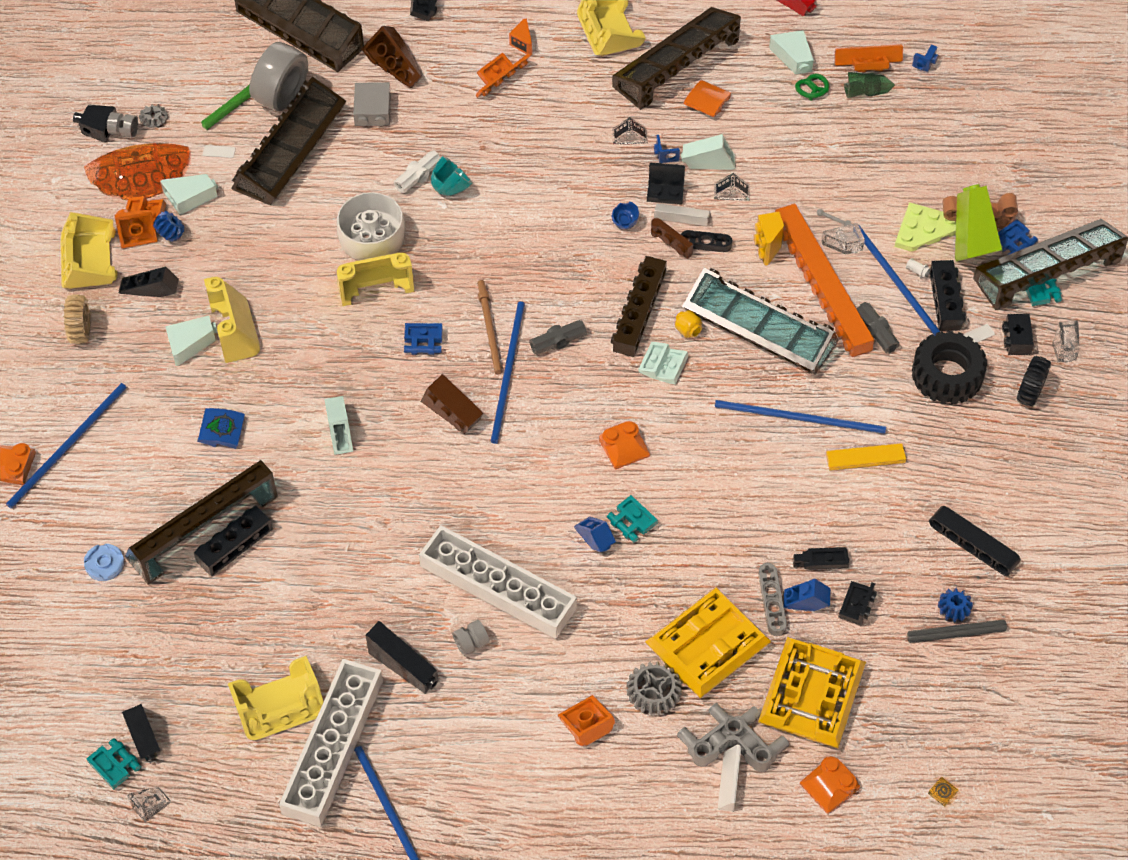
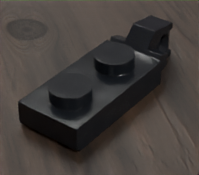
M846 547L808 548L802 554H794L792 559L793 567H804V569L809 570L849 568L850 565Z

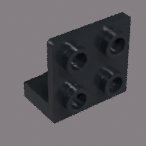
M649 163L647 202L682 205L685 166Z

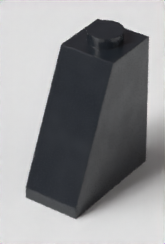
M142 704L123 711V717L140 759L145 758L146 761L158 757L157 753L161 750Z

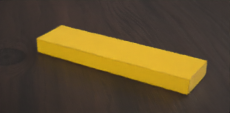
M902 443L826 451L829 471L906 462Z

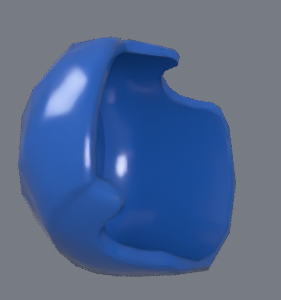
M631 201L629 203H619L612 211L611 218L613 224L620 229H631L637 224L639 219L638 206Z

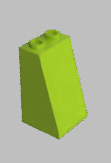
M980 184L963 188V192L957 194L955 260L960 261L1001 251L1002 247L987 186L980 187Z

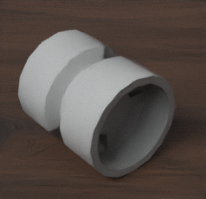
M117 112L110 113L107 121L108 134L117 136L122 134L123 137L129 138L136 136L138 130L137 116L129 114L124 116L122 113Z
M480 620L468 624L467 629L462 627L452 632L453 639L463 656L473 652L475 647L480 648L490 643L489 636Z

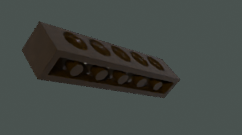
M646 256L644 262H640L638 268L639 275L634 277V288L629 290L628 303L624 304L622 309L623 317L617 321L616 329L618 330L611 337L613 352L635 357L665 277L667 261Z

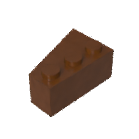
M444 374L438 377L426 389L420 401L464 434L484 414Z

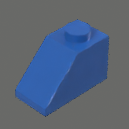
M589 516L574 526L575 530L593 550L599 552L607 551L611 548L610 545L616 542L606 521Z

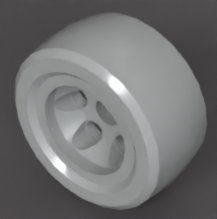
M275 42L271 44L262 54L254 68L250 80V96L258 103L272 110L282 111L286 109L289 103L296 99L295 96L306 80L308 73L307 56L286 43Z

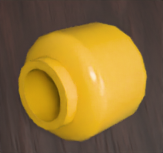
M681 311L677 314L675 328L684 337L694 338L701 332L702 320L693 311Z

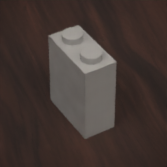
M390 82L355 83L353 111L355 126H390Z

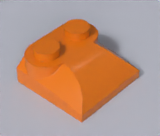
M121 209L114 214L121 248L157 242L151 210L131 212L128 209Z
M627 421L606 429L599 436V441L615 470L650 456L639 433V427L634 422Z
M19 443L15 446L0 445V481L24 485L36 454L35 449L30 448L25 443Z
M593 695L558 714V718L574 736L575 742L581 746L589 745L610 733L615 724L612 714Z
M832 756L824 758L821 765L799 783L827 814L831 813L860 788L855 776L838 758Z

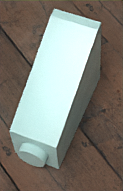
M804 30L770 35V50L793 73L812 72L814 60Z
M723 134L683 144L681 158L689 169H735V154Z
M207 174L160 181L163 193L179 215L218 197L216 191L218 186L215 180H211Z
M209 316L165 326L175 365H181L216 341L214 333H218L215 322L211 323Z
M343 396L324 399L334 455L353 452Z

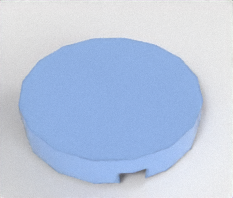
M112 544L96 545L85 555L84 567L86 573L92 579L108 581L120 574L124 567V558L121 550Z

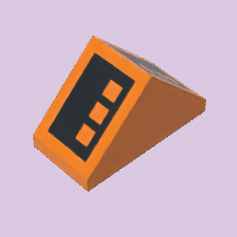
M526 18L509 33V45L525 54L529 53L532 55V42Z

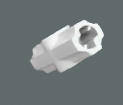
M433 150L418 162L412 161L407 166L406 171L394 180V186L400 193H405L417 182H425L429 173L439 161V154Z

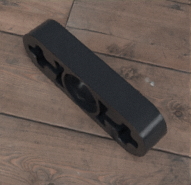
M685 230L681 233L683 237L690 238L689 241L693 243V249L728 252L732 248V238L727 234ZM709 239L711 242L708 244H704L701 242V240Z

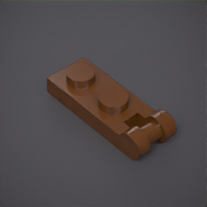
M653 218L651 220V235L653 237H659L666 245H670L679 255H683L687 259L693 255V243L661 219Z

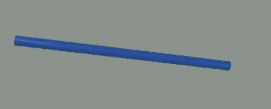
M860 225L854 226V231L935 336L940 330Z
M519 301L517 304L491 436V443L497 444L499 440L525 303Z
M123 383L99 405L6 503L10 509L19 502L127 388Z
M721 400L715 401V407L883 434L886 431V426Z
M362 746L356 747L354 751L409 859L419 860Z

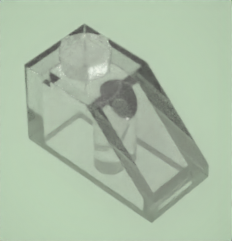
M858 223L823 231L821 242L822 245L838 252L850 254L863 251L865 239Z
M1078 320L1059 322L1052 343L1058 362H1072L1077 359L1080 350Z

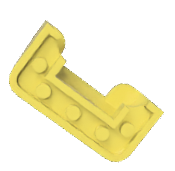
M582 0L580 2L577 15L595 55H609L640 47L644 43L646 37L643 31L635 30L632 32L623 13L628 6V0Z
M70 212L62 229L60 240L62 288L72 289L106 285L116 281L117 270H115L114 266H110L109 242L111 238L115 237L116 233L112 219Z
M395 253L345 263L337 269V285L342 306L352 305V297L354 295L359 296L358 288L393 281L395 288L400 286L405 290V293L414 292L412 264L410 257L406 253Z
M220 277L204 279L212 313L216 310L223 317H230V319L220 322L217 327L225 363L256 356L260 351V345L246 297Z
M307 656L291 662L289 666L290 676L251 689L249 682L244 679L228 683L241 724L248 739L258 740L317 719L324 701Z

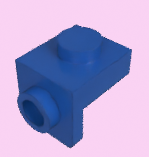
M931 45L925 56L915 53L912 66L928 72L931 65L937 62V46Z

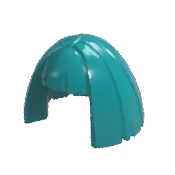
M445 156L439 159L431 176L432 187L439 194L445 196L458 194L472 185V181L466 173Z

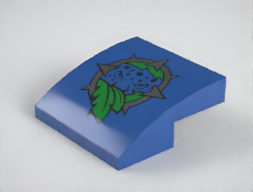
M205 408L197 442L213 447L220 444L236 449L245 414L227 409Z

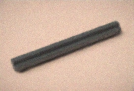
M1002 619L908 631L907 639L909 643L1004 632L1007 629V624Z

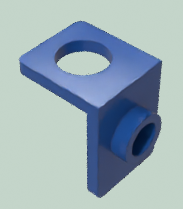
M659 134L656 135L654 154H658L659 163L678 162L680 149L662 150ZM670 153L676 154L672 158L666 157V155Z

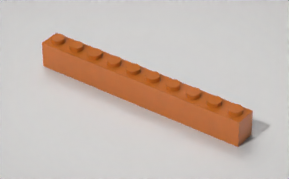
M796 204L776 209L775 212H780L784 224L782 240L786 241L790 254L794 255L798 268L802 269L805 280L809 281L813 294L817 295L821 308L825 309L827 318L830 323H833L837 336L841 337L845 350L849 351L851 357L872 351L874 338Z

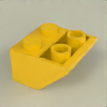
M780 212L758 215L757 223H755L756 234H754V243L759 247L758 255L760 259H763L765 266L769 265L781 249L784 224Z

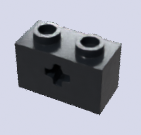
M1007 314L1006 321L1002 322V332L1006 334V337H1004V348H1007L1008 355H1031L1034 343L1030 314Z

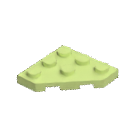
M909 202L894 247L912 252L925 244L930 245L938 242L941 238L948 235L949 237L956 235V221L945 219L943 211Z

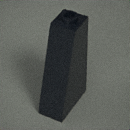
M378 621L365 635L368 653L424 694L437 685V670L382 622Z

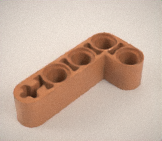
M1006 193L1000 197L998 203L991 202L996 226L999 229H1004L1014 221L1018 214L1017 197L1013 193ZM948 196L942 202L944 218L956 221L957 197Z

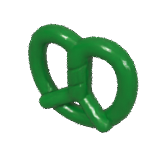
M817 73L811 74L806 79H801L795 84L796 91L801 96L809 98V100L825 95L829 92L830 87L826 77ZM812 80H821L824 83V88L818 87ZM806 84L812 92H805L800 86Z

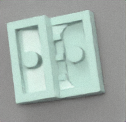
M651 342L638 371L650 378L676 385L689 357L688 352L670 349L669 344Z

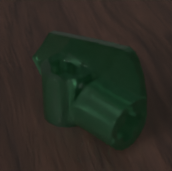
M848 72V83H844V90L847 98L864 94L876 96L888 93L895 84L885 75Z

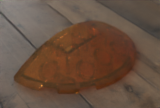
M168 143L133 145L98 157L84 166V170L90 183L96 185L99 191L107 196H120L122 200L142 196L151 198L163 193L161 180L183 176V170L189 164L190 152L189 147Z

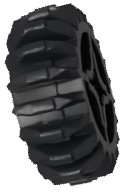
M1034 356L1017 394L1018 402L1031 407L1036 404L1050 371L1051 361L1041 356Z

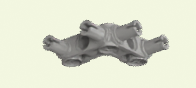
M715 703L709 708L708 712L718 721V726L701 739H696L686 727L677 733V737L688 747V753L692 756L694 764L700 767H705L715 761L718 755L728 747L740 745L741 754L745 757V761L756 771L765 772L769 769L770 764L776 760L777 755L789 746L788 740L782 735L768 746L754 733L749 725L757 720L761 714L755 706L741 716L728 715L718 703ZM734 727L737 728L738 731L733 732L729 730V728ZM698 752H705L707 755L700 756ZM764 757L766 761H759L757 758Z

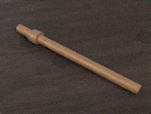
M479 280L477 282L479 289L478 299L482 304L494 372L498 375L502 373L488 302L490 297L489 292L486 291L485 281Z

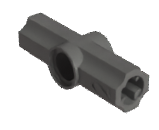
M864 302L860 304L856 309L872 337L876 339L885 353L895 351L899 347V341L890 331L886 318L880 317L870 303Z
M577 320L562 327L554 325L548 329L547 333L530 339L529 343L533 353L538 355L553 348L557 350L563 349L570 341L587 335V331L583 321Z

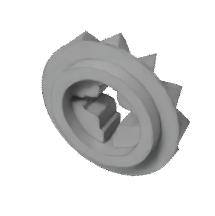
M151 104L150 107L145 106L144 110H140L139 119L144 126L158 127L166 121L167 112L159 104L156 106ZM151 113H155L154 119H152Z

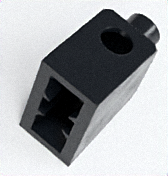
M88 105L84 113H74L73 122L79 123L83 135L106 143L110 136L107 131L108 117L111 112L117 111L113 106Z

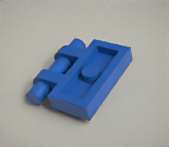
M1018 219L998 232L1002 247L1001 251L1005 252L1009 249L1011 251L1009 254L1036 244L1038 239L1036 236L1029 238L1030 230ZM1019 241L1022 242L1023 244L1019 247L1016 245V243H1018Z
M405 323L404 340L405 343H411V346H404V353H411L412 355H417L418 353H428V355L442 353V346H434V343H442V323ZM418 343H428V346H418Z

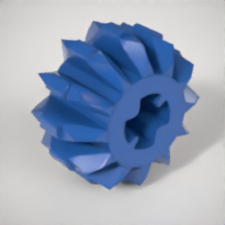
M168 211L159 214L153 224L156 232L164 237L165 240L171 242L179 239L183 235L182 233L185 228L182 221Z
M957 587L953 592L948 588L946 593L940 595V601H938L940 615H946V620L952 618L954 623L957 619L963 622L965 617L971 614L973 603L970 602L971 595L965 596V590L958 592Z

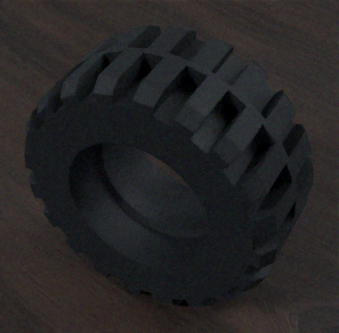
M941 331L937 332L935 336L931 334L926 340H922L915 352L912 378L917 389H922L921 393L924 396L928 395L931 400L941 401L940 403L946 404V402L957 404L958 401L961 403L968 401V397L971 399L980 391L987 370V359L985 358L984 350L981 349L978 342L974 343L973 338L970 336L965 337L960 332L956 334L953 331H947V333ZM943 360L953 361L959 364L965 372L957 375L945 374L939 371L934 366V363Z

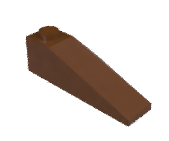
M382 25L361 49L370 62L378 65L382 70L390 73L409 88H412L422 78L404 40L394 27Z

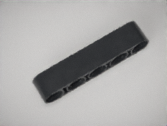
M941 506L929 519V524L933 529L1004 576H1009L1021 561L1020 556L1015 551L946 506Z

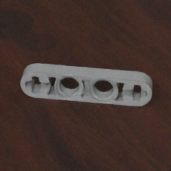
M764 563L759 568L758 578L767 628L771 635L781 636L786 630V618L777 569L771 563ZM765 570H768V572L771 573L770 580L768 581L767 574L764 573ZM773 587L776 589V592L768 594L765 589ZM775 604L779 607V610L772 612L768 607ZM774 618H778L777 622L780 629H776V626H774Z

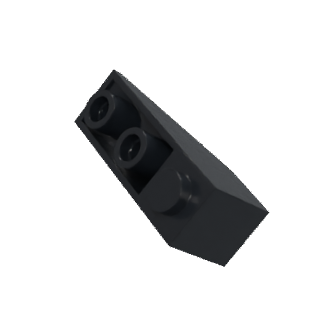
M165 266L122 278L118 293L164 297L176 293L179 278Z

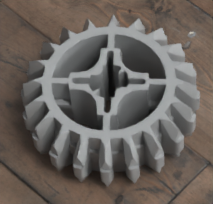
M649 661L648 666L641 664L640 669H634V674L629 675V681L627 682V695L630 696L629 701L634 703L635 709L641 707L642 713L648 710L650 716L653 714V711H656L659 716L661 710L667 713L669 708L674 709L675 703L680 701L679 696L682 695V682L679 680L678 674H674L673 668L667 669V664L660 666L659 661L656 662V665H652ZM645 679L646 684L642 686V689L638 690V685ZM670 687L671 691L669 694L663 697V692L666 691V688Z

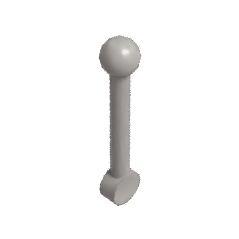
M822 209L817 210V215H823L844 224L845 228L851 227V221L841 220L825 213Z

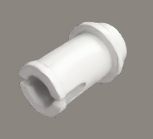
M913 258L906 264V269L918 274L920 278H926L931 270L927 264L923 265Z

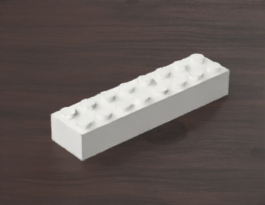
M442 525L439 526L419 554L420 567L557 639L577 609L576 596Z
M342 659L279 803L282 815L322 827L383 683L381 670Z

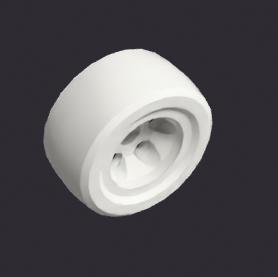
M374 192L362 193L348 199L340 208L337 216V235L342 249L350 257L359 261L398 252L405 239V220L397 202L387 195Z

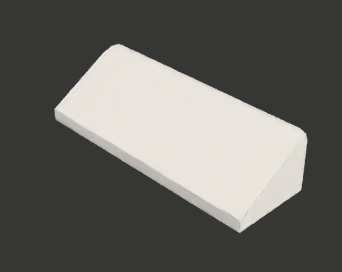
M657 203L654 218L707 226L710 211Z
M735 745L724 752L718 810L731 812L734 810L741 754L740 745Z

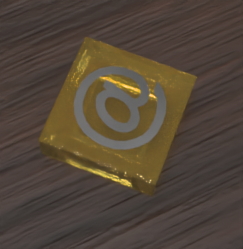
M941 776L929 790L928 794L945 807L959 789Z

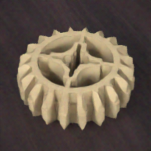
M80 294L67 296L63 316L67 340L70 344L87 343L91 323L88 300L84 295Z

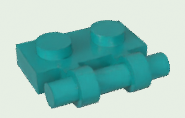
M1024 272L1021 274V277H1024L1028 274ZM1054 278L1026 290L1032 306L1048 304L1051 301V297L1054 298L1056 303L1062 301V292L1057 287L1056 279Z
M632 495L617 505L618 515H615L613 512L607 515V518L611 521L610 524L614 528H618L623 533L622 535L633 543L639 539L635 534L636 531L644 535L658 524V519ZM625 519L631 523L629 527L623 523Z
M115 738L109 741L111 749L107 750L102 745L86 758L91 767L113 790L130 777L126 769L132 768L135 772L141 769V765L137 762L138 759L126 750V746L122 742H118ZM120 755L124 760L119 763L114 757Z

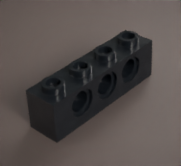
M954 260L932 261L930 280L938 329L940 331H960L962 324L966 321V314L962 312L963 297L959 295L961 285L960 282H957L958 268L955 267Z
M256 505L251 509H247L242 516L231 521L225 529L214 534L212 539L196 549L194 552L196 562L211 577L272 531L271 519Z

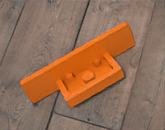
M902 44L835 49V65H852L854 70L858 72H866L867 70L883 71L884 69H889V62L903 61Z
M501 53L478 70V76L486 85L477 92L476 97L486 96L492 91L491 88L494 85L498 87L502 84L506 76L508 78L513 76L518 67L520 69L525 67L529 63L527 60L531 55L528 53L512 64L506 55Z

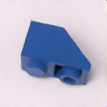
M812 579L784 589L783 607L785 609L804 611L823 609L830 606L831 588L817 579Z

